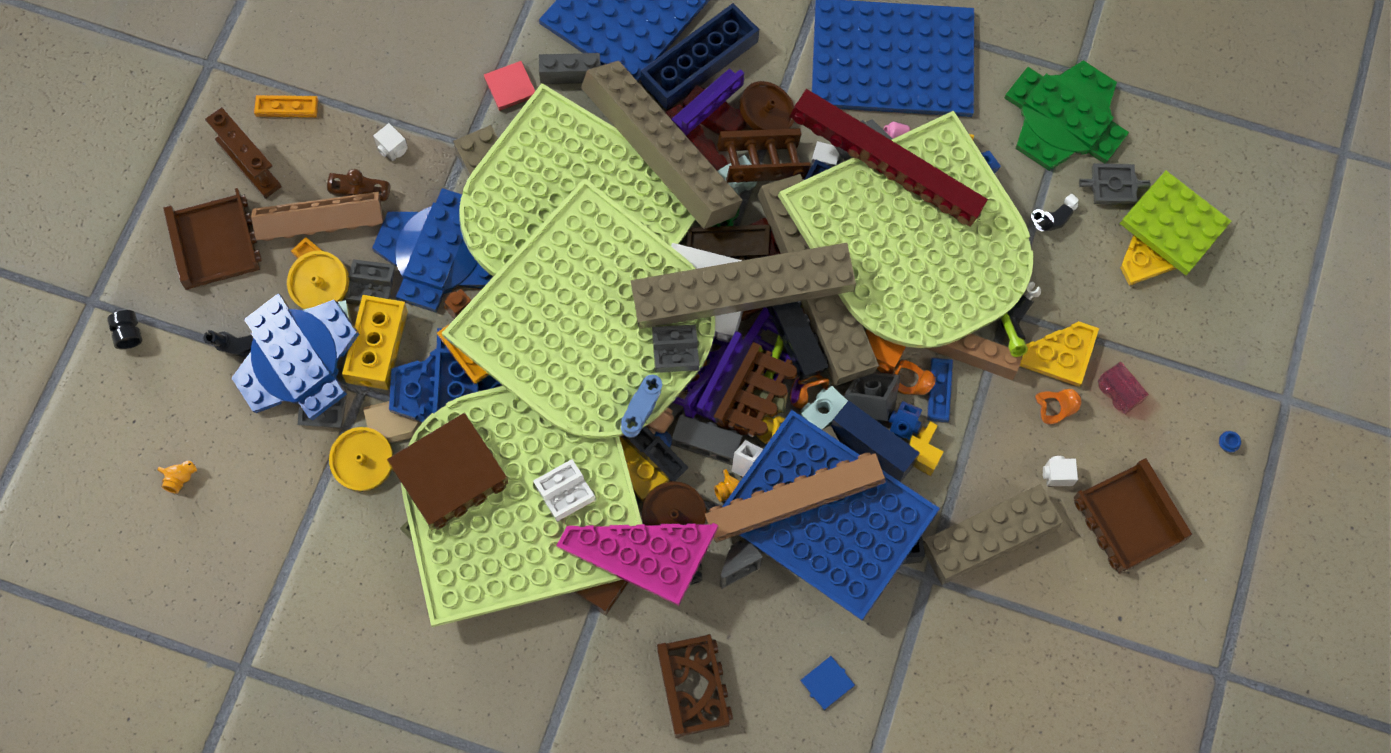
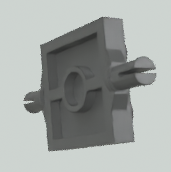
M1093 163L1092 179H1079V187L1092 188L1094 204L1135 205L1137 203L1138 188L1150 189L1151 186L1150 180H1138L1135 174V164Z

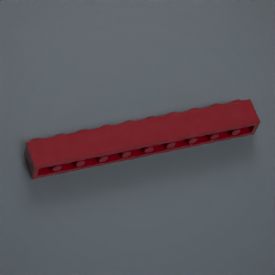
M805 89L790 114V118L797 124L807 127L815 135L830 141L833 146L840 147L848 152L851 157L858 158L866 163L869 168L876 169L884 174L887 179L899 183L905 190L917 194L922 200L935 205L943 213L953 216L961 224L971 227L988 200L808 89Z

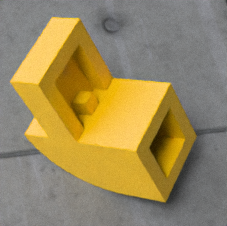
M931 421L927 428L922 426L917 437L912 435L909 442L911 447L920 452L914 467L929 476L933 474L944 452L929 444L938 426Z

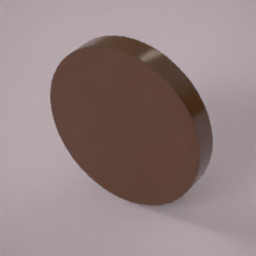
M757 81L751 83L741 94L739 100L740 112L745 122L753 130L790 129L793 125L794 120L790 118V114L794 104L789 95L779 86L766 81Z
M679 481L664 482L653 488L646 496L642 506V520L645 526L661 524L704 525L706 521V507L701 495L692 486Z

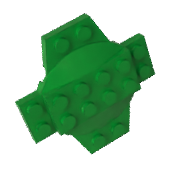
M1084 60L1060 75H1048L1046 73L1042 76L1030 67H1027L1004 97L1020 108L1021 115L1024 117V123L1015 149L1048 171L1069 159L1074 153H1081V155L1090 154L1106 164L1129 134L1127 130L1113 122L1114 117L1110 110L1117 81Z

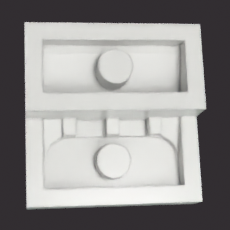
M572 459L533 481L557 522L596 500L594 493Z

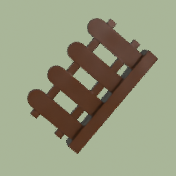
M753 342L714 415L716 423L725 427L729 422L728 426L734 429L735 426L748 430V435L753 438L755 434L759 436L767 434L768 426L763 421L765 415L769 417L777 415L778 408L773 403L775 396L784 398L788 394L787 387L782 382L785 378L791 380L797 376V369L792 365V360L787 359L784 362L772 357L773 353L770 351L764 354L761 345ZM765 370L777 374L778 377L775 381L762 374ZM757 388L769 395L764 399L752 393ZM745 407L759 412V414L754 418L742 412Z

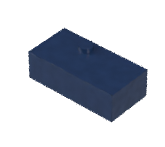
M849 400L832 420L831 427L841 443L859 455L864 453L872 455L876 453L881 469L898 481L902 482L914 467L920 452Z

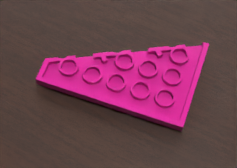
M715 523L709 525L567 526L556 546L558 549L679 606L719 527Z

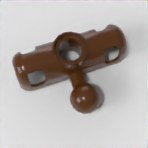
M358 169L349 170L347 175L330 173L327 181V191L332 195L351 196L381 192V195H379L381 202L389 198L391 189L389 182L366 178Z

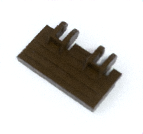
M770 225L721 226L705 229L703 227L690 228L687 232V247L742 261L770 256Z

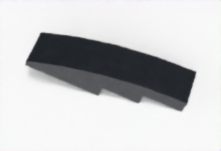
M646 426L635 437L621 436L669 481H676L689 468L659 436L656 437Z

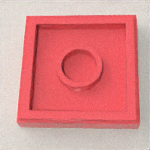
M522 61L484 74V79L499 111L529 100L535 92Z

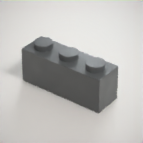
M600 53L539 54L540 84L583 83L587 70L601 66Z
M680 415L672 436L671 445L733 465L734 452L741 445L742 435H739V432L733 429L724 430L718 428L719 426L712 422L703 423L698 421L696 417L690 418Z

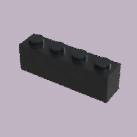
M801 301L768 306V312L788 356L792 360L793 366L797 369L799 380L803 381L823 373L828 368V359L826 354L820 350L819 339L810 328V319L806 313L804 314L801 308Z

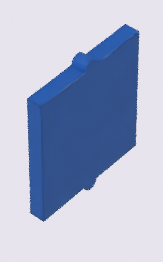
M832 656L800 680L809 691L810 697L814 698L823 710L855 686L846 675L845 669H841Z

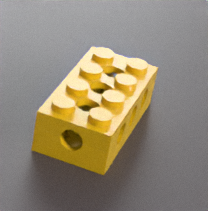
M362 295L354 326L360 335L348 350L342 372L346 383L389 390L391 370L395 366L408 314L405 302Z

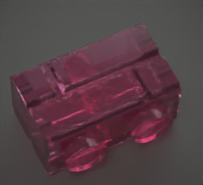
M1122 362L1110 368L1098 379L1100 390L1104 394H1108L1113 399L1114 407L1119 411L1122 410L1124 414L1141 404L1149 395Z

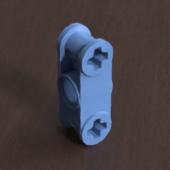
M657 375L646 376L638 391L632 397L621 421V431L626 437L632 438L637 436L651 415L662 388V381ZM652 384L656 385V387L652 390L648 389V386L650 387ZM634 422L635 426H632L631 429L627 427L628 424Z

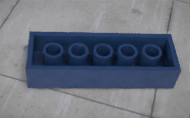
M732 3L642 69L641 84L668 110L757 44L760 29Z

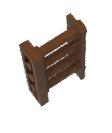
M222 107L205 118V121L218 135L215 138L216 143L264 199L282 187L268 170L272 167V164Z
M800 128L720 131L717 143L718 151H728L732 165L729 166L726 182L777 181L801 174L802 179H805L811 164L810 162L800 163L796 148H798L802 135ZM776 149H788L791 163H780ZM748 150L752 165H740L736 151ZM756 150H768L772 164H760Z

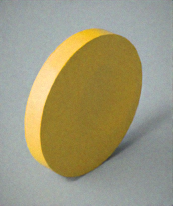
M308 252L299 257L289 270L287 276L288 293L291 299L303 309L312 308L331 300L341 302L349 287L348 271L343 262L329 252Z
M356 427L345 431L335 440L329 454V466L334 478L344 487L354 491H368L380 486L389 477L392 469L387 459L393 456L394 453L391 444L381 433L367 427Z

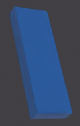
M931 358L930 371L934 374L936 382L928 394L927 420L949 422L953 360Z

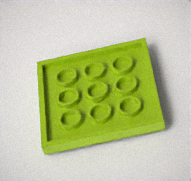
M1165 170L1119 224L1184 275H1187L1231 223V220Z

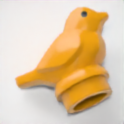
M186 461L165 469L161 467L157 469V471L165 476L161 487L174 494H178L179 490L183 488V484L188 482L191 475L198 470L192 461Z
M727 469L723 470L724 481L714 486L715 495L720 502L727 501L740 482L730 476Z

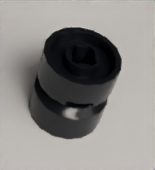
M121 310L108 316L107 321L116 349H131L142 343L140 329L136 327L138 321L134 311Z

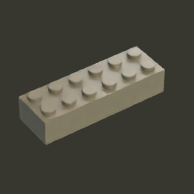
M1039 484L924 539V552L941 585L1057 530L1063 521L1043 486Z

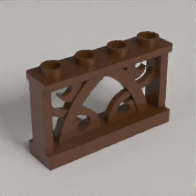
M711 634L671 643L657 644V652L675 738L729 727V721L733 720L731 707H726L725 703L728 692L726 684H721L720 675H723L721 661H716L715 653H719L716 639L712 640ZM696 646H701L707 651V657L700 659L698 656L700 652H698L693 661L689 659L691 650ZM687 648L685 657L668 655L669 651ZM710 662L713 674L705 668ZM681 666H684L685 671L683 676L676 677L674 675V671L676 669L682 671ZM689 669L700 674L708 682L705 693L697 703L690 694L682 691L676 692L675 687L681 685L687 679ZM715 688L717 690L718 700L711 698ZM686 698L693 707L690 709L689 704L686 707H682L680 701ZM712 706L718 707L720 715L716 720L709 721L703 717L701 713L703 708L706 713L713 715L710 712V708ZM696 715L703 723L683 728V723Z

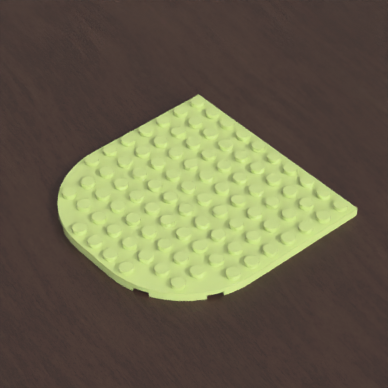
M542 83L468 178L463 189L459 208L460 228L466 246L479 265L493 277L584 178L670 246L672 243H681L696 219L615 127Z
M954 111L892 139V141L988 199L971 227L961 224L956 218L943 213L935 205L925 202L912 191L905 190L902 185L894 180L887 179L884 174L876 169L869 168L866 163L858 158H851L780 191L778 197L810 249L841 243L848 244L856 286L854 292L838 294L856 320L869 331L887 341L906 347H940L960 340L993 323L1009 312L1019 301L1029 284L1032 274L1033 251L1031 250L1030 234L1027 226Z
M584 178L442 332V336L553 426L582 437L612 438L624 435L621 431L622 418L627 411L632 397L638 391L646 376L657 375L662 381V388L655 407L643 427L658 418L696 376L706 361L712 346L715 333V316L660 325L696 324L700 366L698 371L655 373L652 327L639 329L631 280L696 268L685 257ZM652 384L650 387L648 386V389L652 390L656 385ZM631 422L627 427L631 429L632 426H635V423Z
M504 386L458 397L446 403V406L434 414L432 413L416 430L409 445L465 412L508 479V484L502 492L498 494L492 493L486 497L487 500L478 506H471L463 516L459 518L453 517L445 527L432 531L401 483L403 500L432 627L623 580L558 549L556 546L567 526H636L642 524L619 437L588 438L565 432L539 416ZM572 459L594 493L596 500L557 522L533 481Z

